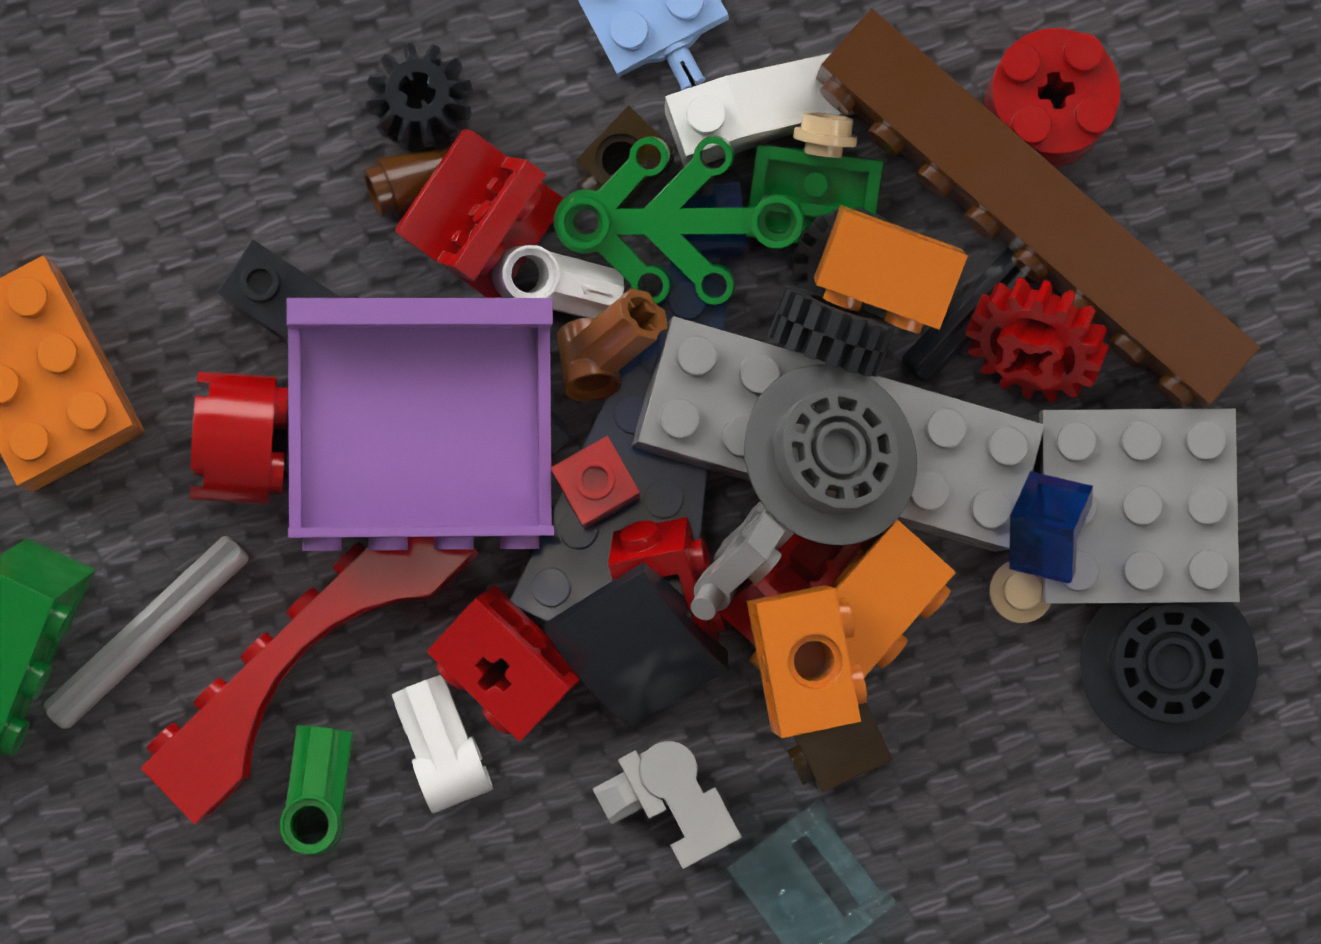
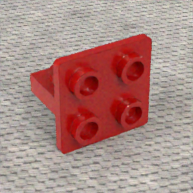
M464 129L460 132L400 220L395 231L398 236L485 298H501L502 296L497 292L492 281V269L498 263L505 250L515 246L537 245L553 222L555 211L564 198L542 182L546 174L528 160L508 157L474 131ZM522 256L514 263L511 273L512 280L528 257Z

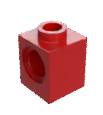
M608 435L551 467L556 482L584 530L640 499V491Z

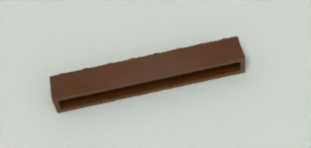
M873 8L866 13L821 64L816 79L823 85L819 91L829 104L845 115H848L851 111L856 113L871 127L867 133L877 146L893 157L901 153L919 169L915 175L925 188L941 199H944L947 195L952 197L967 211L963 217L972 229L990 241L997 237L1014 251L1015 254L1011 259L1026 276L1038 283H1041L1043 279L1050 281L1051 285L1061 294L1069 290L1075 292L1073 305L1078 309L1092 306L1096 311L1091 322L1106 326V333L1112 337L1108 341V345L1113 352L1133 367H1138L1140 363L1143 364L1160 379L1156 384L1157 389L1177 407L1186 409L1188 406H1191L1193 409H1203L1210 406L1261 348Z

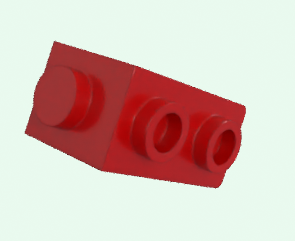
M688 516L658 523L651 520L637 521L627 525L622 530L614 531L608 560L612 579L615 580L642 562H645L661 577L678 574L692 621L719 643V634L728 630V621L718 612H716L712 619L702 620L696 617L691 610V603L695 598L694 586L703 572L711 565V559L705 540L703 538L694 539Z

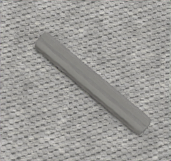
M227 535L221 537L44 702L43 709L48 717L62 729L72 727L248 562L249 557L245 550L233 538Z

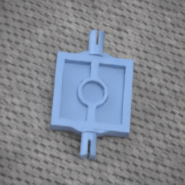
M578 0L618 77L646 63L664 62L667 60L681 87V91L692 87L682 68L684 65L696 86L703 83L706 79L702 75L689 48L701 34L729 20L728 13L721 0Z

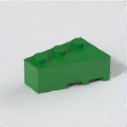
M26 538L0 555V759L6 754L11 757L14 756L22 745L30 722L24 718L32 701L40 696L52 672L51 662L72 623L74 614L96 571L29 538Z

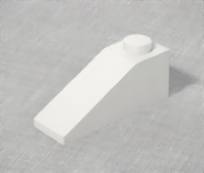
M830 54L724 76L665 96V115L683 166L685 167L694 158V150L697 144L709 136L725 138L730 142L734 154L757 147V143L766 144L794 134V128L801 127L803 112L848 116L829 104L819 91L823 85L816 79L821 64ZM708 144L702 152L705 164L726 157L725 151L718 144Z

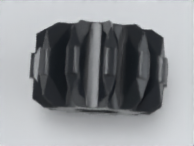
M407 43L404 45L403 50L407 61L399 64L393 56L384 54L381 62L389 76L369 75L367 80L369 88L380 95L366 101V108L370 115L383 116L376 126L382 137L392 135L399 130L398 145L401 149L409 150L413 145L416 134H421L425 150H435L436 142L432 132L440 129L447 139L454 141L458 137V131L449 118L461 121L471 118V107L460 100L473 94L472 83L470 80L456 79L463 69L462 63L458 58L449 59L440 65L442 52L439 46L432 44L427 49L424 59H418L414 44ZM416 86H428L433 101L427 105L422 100L423 108H412L406 95L407 92L412 89L417 94Z

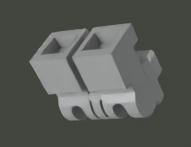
M663 741L653 745L641 754L635 750L623 756L618 761L624 772L593 788L611 824L643 808L648 818L651 819L668 810V805L685 836L670 845L683 869L742 838L716 788L714 787L703 793L697 782L698 765L696 759L687 747L678 742Z

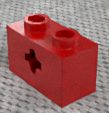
M493 585L477 596L427 650V653L437 662L436 666L440 675L455 688L465 689L483 706V714L493 727L504 734H512L519 742L536 728L580 681V678L558 652L548 635L496 585ZM501 658L510 666L506 670L505 676L496 668L500 664Z

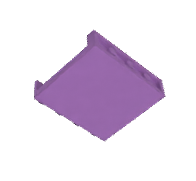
M287 298L289 416L288 538H302V551L342 550V537H368L369 550H408V537L434 536V550L474 549V536H500V549H539V536L554 535L551 508L550 327L553 324L552 298Z

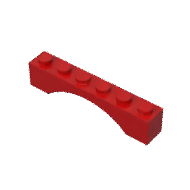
M434 536L408 537V550H369V547L366 548L361 542H358L335 563L332 569L339 576L321 593L315 587H312L293 603L286 612L292 621L275 638L268 632H265L243 652L239 659L246 666L228 683L222 677H219L194 700L193 705L199 711L182 728L173 722L149 743L146 750L152 757L140 769L193 824L203 823L250 778L254 745L265 711L284 677L306 651L335 628L368 611L402 601L435 598L479 553L475 549L434 550Z

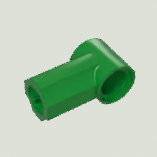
M297 725L287 803L279 821L280 834L285 844L293 851L306 855H321L333 850L341 841L345 830L343 810L354 732ZM318 807L325 812L329 828L326 836L321 841L315 844H307L297 833V821L305 810Z

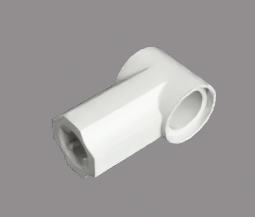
M537 245L515 246L505 250L498 263L492 269L494 287L503 298H552L554 311L581 318H596L623 295L625 287L624 277L615 268L549 252ZM522 256L532 259L539 270V280L536 286L526 293L514 285L511 277L514 263Z
M441 675L421 681L392 694L403 729L408 736L416 757L412 759L416 777L432 813L493 790L486 766L483 767L480 760L483 758L473 736L468 737L448 683Z

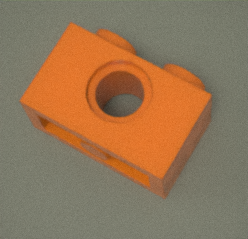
M822 585L747 600L771 731L779 737L785 738L861 722L858 704L867 703V690L859 663L850 665L845 638L854 637L855 631L853 616L847 598L838 599L836 588ZM818 641L825 652L824 666L814 676L801 677L795 669V654L804 643Z

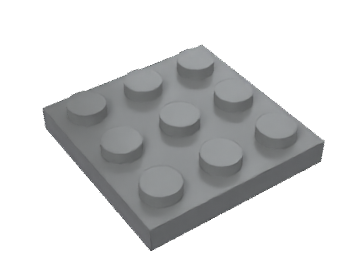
M1236 409L1042 410L1039 412V423L1045 425L1040 441L1042 604L1240 602Z

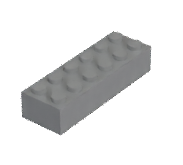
M673 316L667 322L668 329L662 333L631 448L750 481L744 457V439L747 422L756 401L763 391L780 376L800 367L825 364V362L818 359L813 360L795 351ZM869 377L884 388L903 411L911 427L917 450L915 486L907 506L897 520L906 527L997 552L1012 549L1045 425L884 377ZM811 407V408L815 411L816 414H821V413H823V412H821V411L815 409V407ZM796 424L794 431L801 433L804 425ZM792 448L794 460L799 462L797 448ZM801 473L805 480L812 486L814 482L806 475V473ZM857 485L853 487L855 498H859V486ZM828 489L825 492L826 496L835 498L837 494L836 491Z

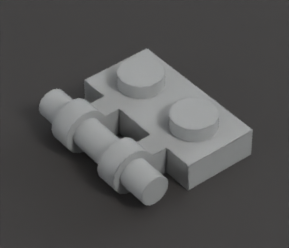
M761 501L751 509L744 522L723 541L714 555V562L703 572L695 584V598L691 603V610L699 619L710 620L717 611L726 609L737 593V587L747 578L754 584L760 582L781 558L782 554L776 549L780 548L794 534V532L779 523L767 511Z

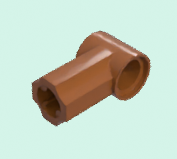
M630 288L596 318H581L570 321L558 330L557 343L564 392L569 398L588 402L598 401L615 394L621 387L619 370L654 343L657 337L668 329L665 310L654 302L649 292Z

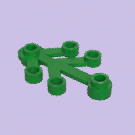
M647 136L633 144L629 153V159L598 191L581 189L570 193L562 199L555 211L554 228L559 240L568 249L581 254L599 252L631 284V288L643 291L640 282L644 274L653 273L659 276L663 283L662 292L657 296H651L654 302L658 304L671 291L672 279L670 274L662 266L656 264L646 265L619 236L644 234L695 284L696 293L702 301L707 304L718 305L728 300L734 292L735 277L733 273L723 265L712 264L682 234H754L758 241L767 247L783 248L792 244L801 234L804 227V213L797 201L782 194L766 197L757 207L681 208L711 176L724 173L732 165L734 160L733 147L728 140L721 136H709L701 140L694 150V158L645 208H618L645 176L659 174L667 167L670 161V151L667 144L658 137ZM645 144L656 146L661 153V161L655 168H647L639 161V150ZM708 144H718L725 151V162L721 167L712 168L703 161L702 152ZM774 208L784 209L790 215V227L783 232L772 230L767 223V215ZM589 209L597 215L598 227L594 232L587 233L578 227L576 217L580 210ZM710 273L722 275L727 283L725 293L720 296L709 294L704 287L706 275Z

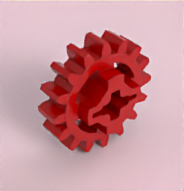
M1018 278L1012 291L1006 285L999 282L995 284L990 296L982 294L967 327L966 336L973 339L968 349L969 354L976 357H985L980 371L983 374L998 372L1002 376L999 387L1007 389L1015 383L1022 386L1024 398L1030 399L1034 391L1039 390L1043 391L1044 396L1049 402H1056L1061 389L1070 397L1075 398L1078 397L1082 385L1090 388L1093 386L1109 348L1108 345L1102 343L1107 332L1106 326L1090 324L1096 310L1092 306L1079 309L1073 305L1075 292L1069 290L1060 297L1052 294L1050 281L1044 280L1039 290L1031 289L1029 283L1024 278Z

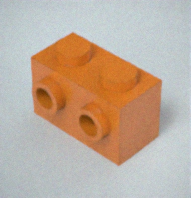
M841 205L814 275V280L817 286L826 288L823 299L858 312L863 302L887 311L884 321L904 330L920 334L924 324L940 330L968 255L961 248Z

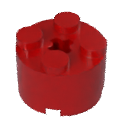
M1046 28L1023 36L1005 51L988 83L984 96V106L1056 168L1079 160L1095 146L1110 127L1119 106L1120 82L1114 63L1095 36L1065 28ZM1045 88L1051 89L1053 96L1062 97L1063 102L1058 109H1053L1050 99L1039 98Z
M198 371V386L209 388V396L195 395L190 470H194L195 475H203V486H190V500L269 505L270 493L283 494L285 452H272L274 430H287L288 388L276 387L277 376Z

